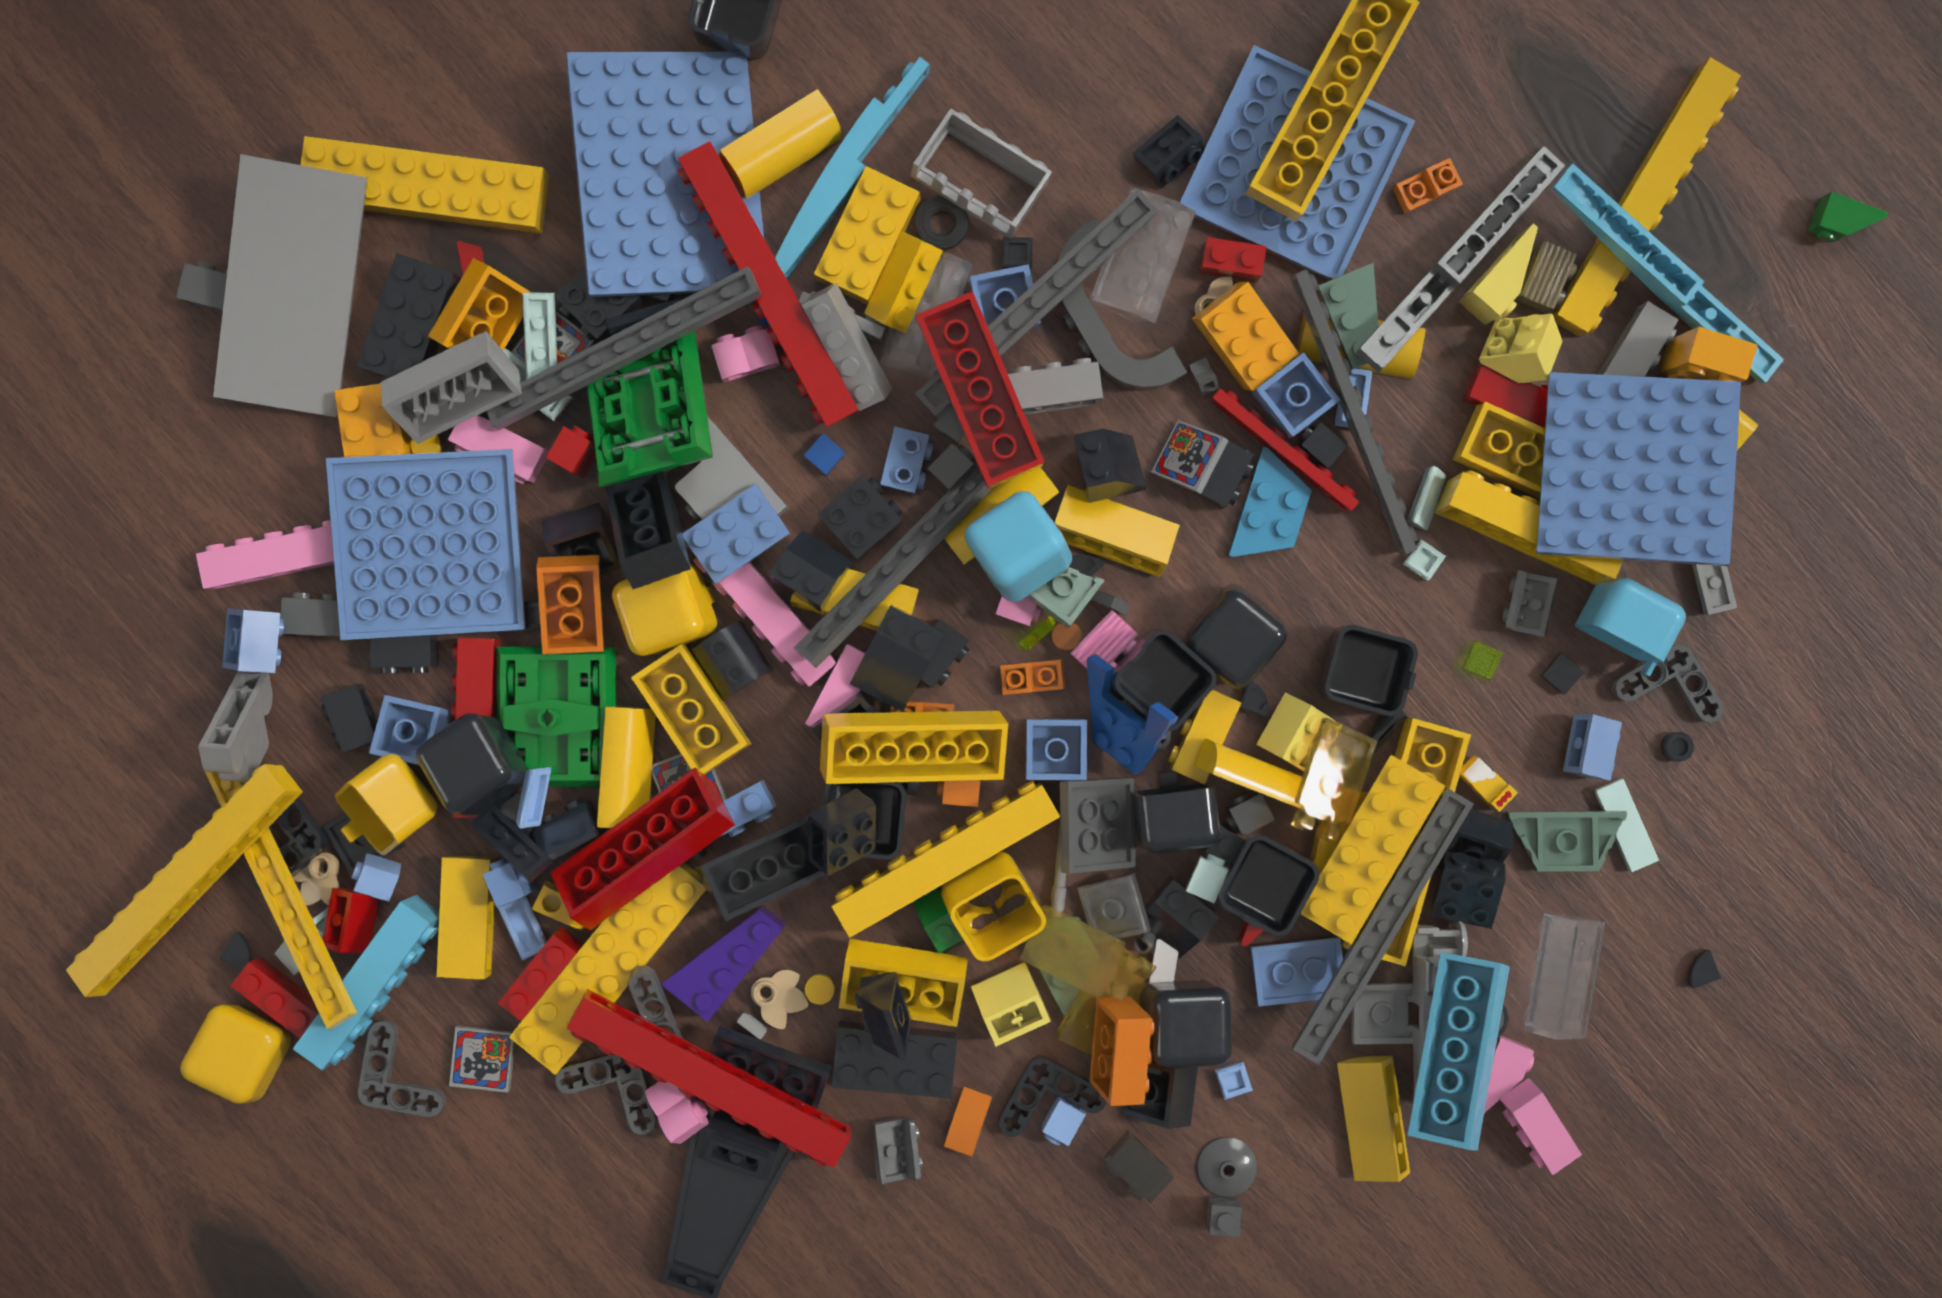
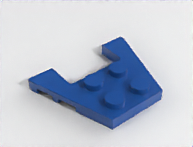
M1097 654L1087 657L1093 742L1135 775L1146 767L1157 751L1156 746L1161 740L1165 739L1167 730L1176 723L1178 716L1160 702H1157L1150 706L1147 721L1110 693L1114 667Z

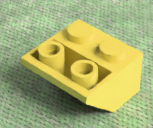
M1533 314L1527 317L1503 318L1498 322H1494L1479 358L1481 364L1517 383L1548 380L1549 373L1563 342L1553 314Z
M1285 692L1256 745L1313 776L1316 769L1321 765L1323 756L1331 742L1336 738L1341 724L1312 705Z
M1025 962L971 986L995 1046L1051 1022L1049 1013Z

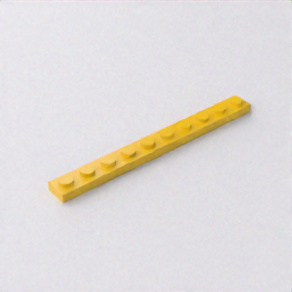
M205 771L221 807L232 798V794L236 789L247 783L220 780L219 773ZM268 827L244 852V855L326 1028L332 1029L357 1014V1011Z

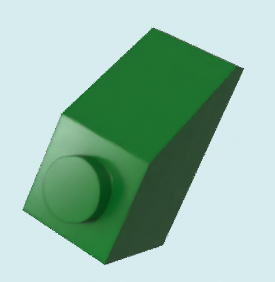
M1830 192L1819 199L1808 232L1816 234L1817 239L1832 243L1885 219L1888 212L1835 192Z
M939 887L913 901L919 918L938 953L964 940L951 920Z

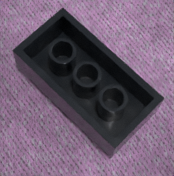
M396 253L357 366L371 373L390 378L435 356L440 343L428 337L461 278L453 272Z
M663 471L605 487L620 566L632 589L649 585L691 569L674 494Z
M808 817L696 867L720 923L735 918L825 875L808 858Z
M839 1021L832 1087L951 1099L957 1032L910 1028L906 1058L899 1059L873 1043L870 1032L867 1033L865 1031L863 1023Z

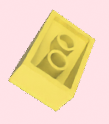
M1532 224L1520 233L1460 299L1459 303L1484 325L1493 320L1498 322L1516 307L1517 303L1514 300L1521 292L1538 230L1535 224Z

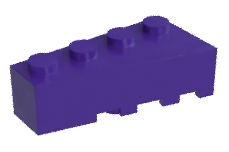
M761 906L704 951L667 977L661 985L708 1022L784 928L786 923L765 906Z

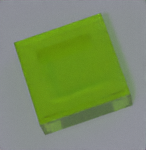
M1473 641L1462 668L1492 680L1503 652L1481 642Z

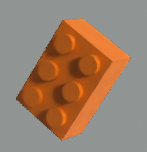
M599 555L538 557L536 569L542 654L604 652Z
M1130 996L1101 997L1096 999L1090 1083L1110 1106L1144 1104L1145 1093L1149 1090L1147 1069L1152 1060L1150 1036L1154 1034V1022L1152 1017Z

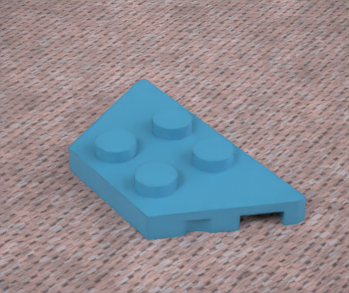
M1263 446L1261 448L1228 553L1229 557L1287 549L1295 545L1312 490L1267 447Z

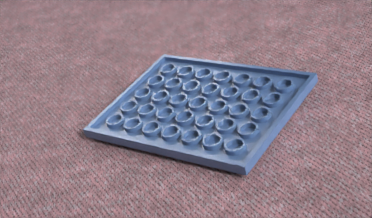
M567 52L565 57L588 297L697 293L738 272L737 265L733 264L730 266L722 252V249L726 247L722 238L715 239L710 231L707 222L711 221V218L707 211L700 212L695 204L692 195L696 194V191L692 184L685 185L677 169L681 167L678 160L679 157L704 143L711 141L719 156L722 148L754 129L747 58L731 52ZM760 191L746 200L739 192L764 237Z

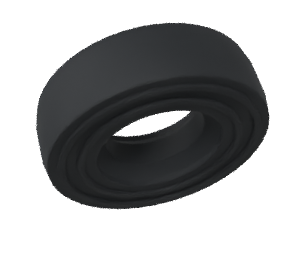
M935 196L928 199L920 206L916 214L915 227L919 238L943 251L959 245L964 240L968 231L969 221L967 212L943 196ZM938 212L948 213L953 218V228L946 234H937L930 226L931 218Z

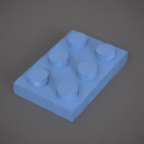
M755 484L684 532L683 537L713 582L717 585L791 533L759 486Z
M1332 936L1250 946L1258 1007L1319 1000L1343 960L1341 938Z

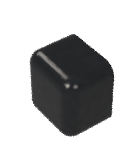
M692 0L688 13V22L695 38L702 45L750 59H760L769 49L782 0Z
M1230 584L1220 591L1189 629L1186 646L1214 670L1216 676L1230 687L1244 689L1254 681L1284 645L1287 639V630L1283 619L1269 609L1267 604L1257 596H1253L1242 586Z
M1357 625L1340 626L1331 634L1318 681V691L1328 701L1376 714L1396 715L1404 708L1408 691L1413 689L1417 674L1414 673L1418 658L1417 647L1412 641Z
M1152 628L1144 633L1116 665L1111 678L1112 688L1144 717L1148 718L1150 706L1157 702H1160L1177 715L1176 723L1170 726L1167 731L1178 729L1213 690L1216 684L1214 670L1174 634L1160 628Z
M467 713L424 741L416 752L417 762L443 807L453 814L477 816L494 805H502L514 797L513 792L523 786L525 771L528 770L507 732L503 729L501 722L495 717L477 713Z
M1176 771L1159 773L1160 788L1132 792L1138 839L1148 851L1152 853H1165L1213 846L1219 840L1220 823L1215 786L1210 783H1205V785L1196 783L1178 786Z
M903 782L826 784L823 806L855 789H858L866 797L871 798L876 804V848L874 852L862 858L889 860L896 857L903 844L907 803V788Z
M1255 833L1248 836L1240 848L1220 888L1219 899L1226 910L1239 916L1247 923L1257 928L1259 927L1274 936H1284L1294 927L1319 880V870L1307 857L1264 834Z
M1204 980L1150 983L1142 989L1140 993V1007L1152 1017L1154 1022V1034L1150 1036L1152 1062L1162 1068L1169 1069L1219 1066L1225 1064L1230 1059L1232 1053L1231 999L1224 989Z

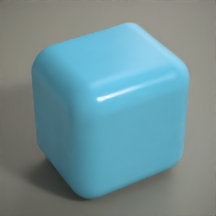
M1027 491L1016 492L972 522L965 531L966 543L976 560L1002 597L1010 602L1024 599L1065 571L1072 562V553L1063 534L1036 497Z
M1616 578L1612 581L1596 584L1574 626L1630 657L1646 662L1640 674L1650 676L1657 663H1664L1685 623L1686 614L1679 604L1630 578Z

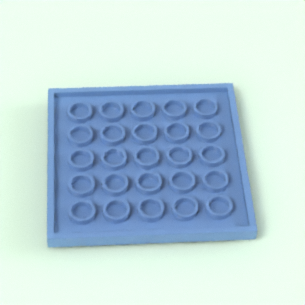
M1253 45L1177 209L1250 244L1266 246L1267 252L1330 281L1344 274L1415 120L1367 98L1303 216L1298 222H1295L1249 197L1245 192L1303 89L1311 71Z
M1550 372L1536 554L1729 566L1741 382Z
M513 449L326 458L340 640L526 629Z

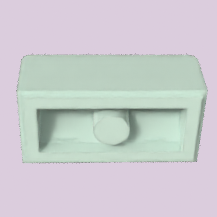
M1432 466L1425 469L1406 521L1408 525L1411 524L1416 528L1428 530L1446 480V474L1438 467Z

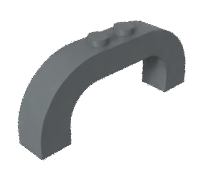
M1097 218L1086 223L1073 233L1064 245L1059 260L1100 224ZM1082 283L1060 302L1065 312V315L1062 316L1063 321L1070 331L1075 329L1080 340L1077 341L1081 352L1085 357L1090 355L1093 362H1098L1099 370L1113 382L1134 390H1154L1168 386L1187 374L1173 347L1146 360L1133 359L1123 354L1115 345L1085 294Z

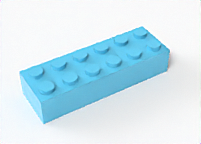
M417 894L401 901L342 981L357 1014L332 1029L326 1028L320 1014H318L293 1050L321 1070H324L331 1064L336 1066L341 1059L345 1060L355 1048L352 1042L359 1035L363 1036L372 1025L373 1021L370 1020V1017L376 1011L380 1012L389 1002L391 997L387 994L394 987L398 988L408 975L405 970L412 963L415 964L424 954L426 949L422 946L429 939L433 940L439 932V910Z
M1440 953L1408 1136L1466 1150L1478 1151L1509 966L1456 954Z

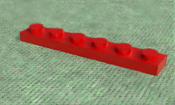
M1219 389L1209 402L1263 446L1267 447L1346 513L1351 512L1359 503L1354 498L1356 493L1350 487L1343 483L1339 486L1331 479L1333 474L1320 464L1317 467L1308 460L1310 456L1299 446L1294 448L1285 442L1287 437L1277 428L1272 427V429H1269L1262 423L1264 418L1252 408H1249L1247 411L1239 404L1240 398L1232 391L1227 389L1224 392L1222 389Z

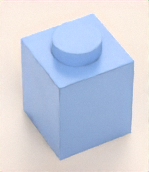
M366 853L363 863L357 861L351 879L356 880L354 891L389 902L400 875L401 863Z
M1057 1096L1041 1125L1042 1132L1046 1133L1044 1137L1056 1145H1060L1062 1142L1069 1146L1086 1115L1085 1111Z

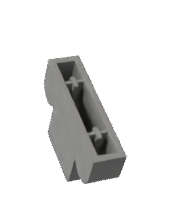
M708 418L713 458L698 461L700 463L675 485V489L688 503L685 509L696 521L699 518L703 520L757 484L778 516L780 517L789 509L787 505L713 421Z
M237 672L198 746L204 771L219 773L220 780L248 782L252 777V773L260 766L269 747L264 716L268 715L271 710L273 700L269 673Z

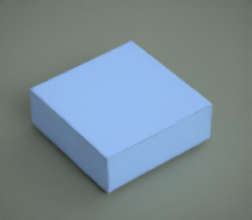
M1243 1061L1214 1070L1224 1100L1253 1091Z

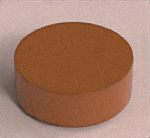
M1073 622L1069 628L1065 627L1062 623H1058L1053 628L1051 636L1057 648L1072 650L1079 645L1082 634L1078 625Z

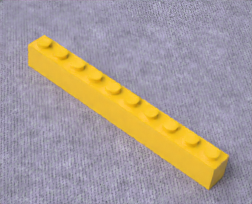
M1711 57L1697 69L1618 202L1625 211L1648 231H1653L1663 217L1660 211L1665 204L1669 205L1678 192V189L1675 188L1679 179L1683 180L1692 169L1693 164L1690 162L1695 153L1699 154L1708 142V138L1705 137L1710 127L1713 129L1719 123L1724 114L1720 110L1725 102L1729 103L1739 89L1736 83L1741 75ZM1599 238L1596 239L1567 288L1561 306L1553 312L1554 320L1558 325L1579 337L1589 332L1593 333L1602 320V317L1599 316L1604 306L1608 307L1617 295L1614 289L1619 280L1623 282L1631 271Z
M264 764L258 767L252 773L250 780L244 786L236 789L232 794V798L213 813L212 819L193 834V839L172 856L171 862L165 868L156 872L152 878L153 880L134 895L133 901L114 916V921L94 937L91 945L75 956V961L66 971L85 997L106 996L299 797L303 791L282 765Z

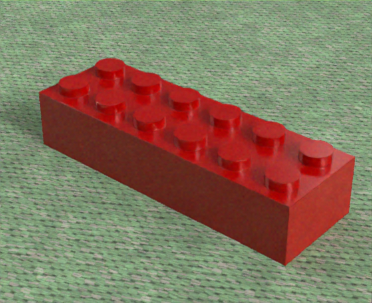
M973 291L917 314L916 321L987 489L1044 466L1045 461Z
M695 767L553 870L551 875L570 918L585 928L592 930L734 827L735 823L714 782Z

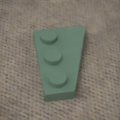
M1374 262L1318 285V294L1328 309L1329 320L1339 337L1342 351L1351 370L1368 364L1356 352L1379 327Z
M1069 567L1027 597L1065 627L1069 628L1105 580L1098 577H1089L1079 573V570Z

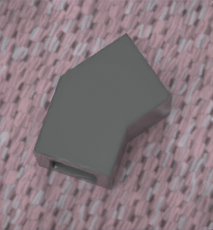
M1206 357L1187 367L1202 396L1219 389L1217 377Z

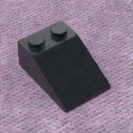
M891 604L850 685L903 712L945 632Z

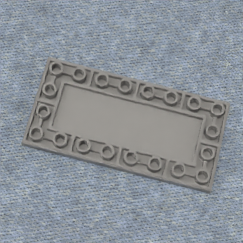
M240 154L213 397L332 417L338 416L334 390L342 389L368 177Z

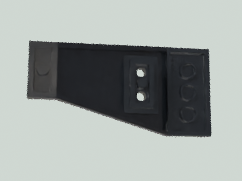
M719 1026L710 1051L711 1054L816 1109L832 1069L831 1065ZM698 1098L707 1108L708 1114L706 1117L709 1124L692 1135L690 1139L668 1258L660 1281L705 1298H718L724 1279L794 1152L788 1149L781 1140L775 1137L773 1139L764 1137L758 1132V1128L748 1123L747 1125H742L733 1120L731 1114L723 1110L715 1111L709 1108L704 1103V1100Z

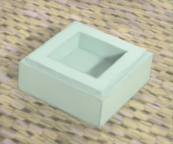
M1421 539L1416 544L1417 550L1409 554L1403 565L1426 581H1429L1446 556Z

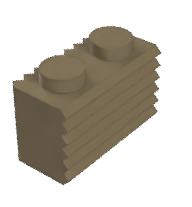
M1548 241L1541 242L1535 249L1526 270L1521 292L1515 300L1545 313L1551 312L1554 308L1558 309L1566 295V292L1562 291L1566 280L1570 281L1577 270L1578 265L1574 263L1577 254Z

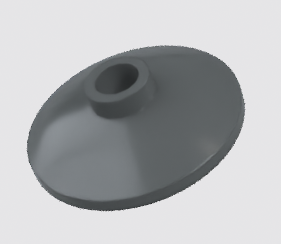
M1221 1137L1211 1141L1203 1148L1198 1158L1197 1169L1201 1182L1210 1192L1223 1197H1232L1243 1193L1251 1186L1256 1176L1257 1163L1252 1150L1246 1143L1233 1137ZM1232 1165L1234 1167L1233 1172L1225 1174L1223 1172L1225 1166Z

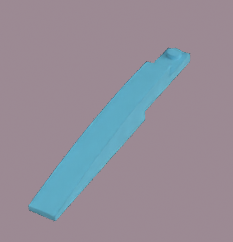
M919 57L915 64L910 62L901 75L903 80L897 88L893 85L887 91L883 98L884 104L875 97L872 99L820 175L775 257L786 279L790 277L850 198L866 167L861 162L930 73V64L921 57Z
M1573 163L1570 164L1552 187L1558 196L1622 263L1692 329L1702 327L1758 344L1749 374L1759 383H1766L1784 359L1702 286L1705 281Z

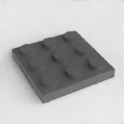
M1134 778L1060 782L1061 873L1071 874L1136 867L1135 811L1132 794L1134 792Z

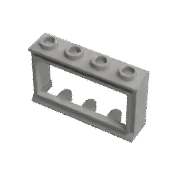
M950 109L913 163L910 176L1012 239L1041 192L1047 186L1052 171L1043 162L1033 160L1023 154L1017 146L1007 144L997 138V135L992 130L981 128L972 122L966 114ZM947 134L955 137L1035 188L1013 221L999 214V210L994 205L989 204L986 206L975 199L970 190L966 188L961 190L948 182V178L943 173L938 172L935 174L926 168V165Z

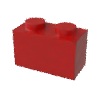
M1207 237L1203 243L1199 274L1258 282L1263 273L1266 246Z
M563 426L546 458L583 478L595 458L593 436L577 426H574L572 430Z
M332 888L322 937L326 948L339 953H363L372 939L379 898L356 892L354 888Z

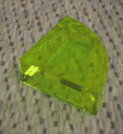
M1049 615L1019 644L1025 651L1031 649L1056 626V621Z

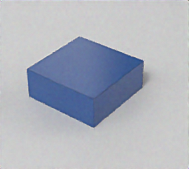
M823 433L804 456L825 475H828L844 457L846 452Z

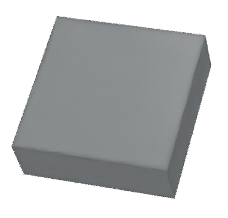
M743 1011L737 1019V1023L760 1040L767 1032V1027L746 1011Z

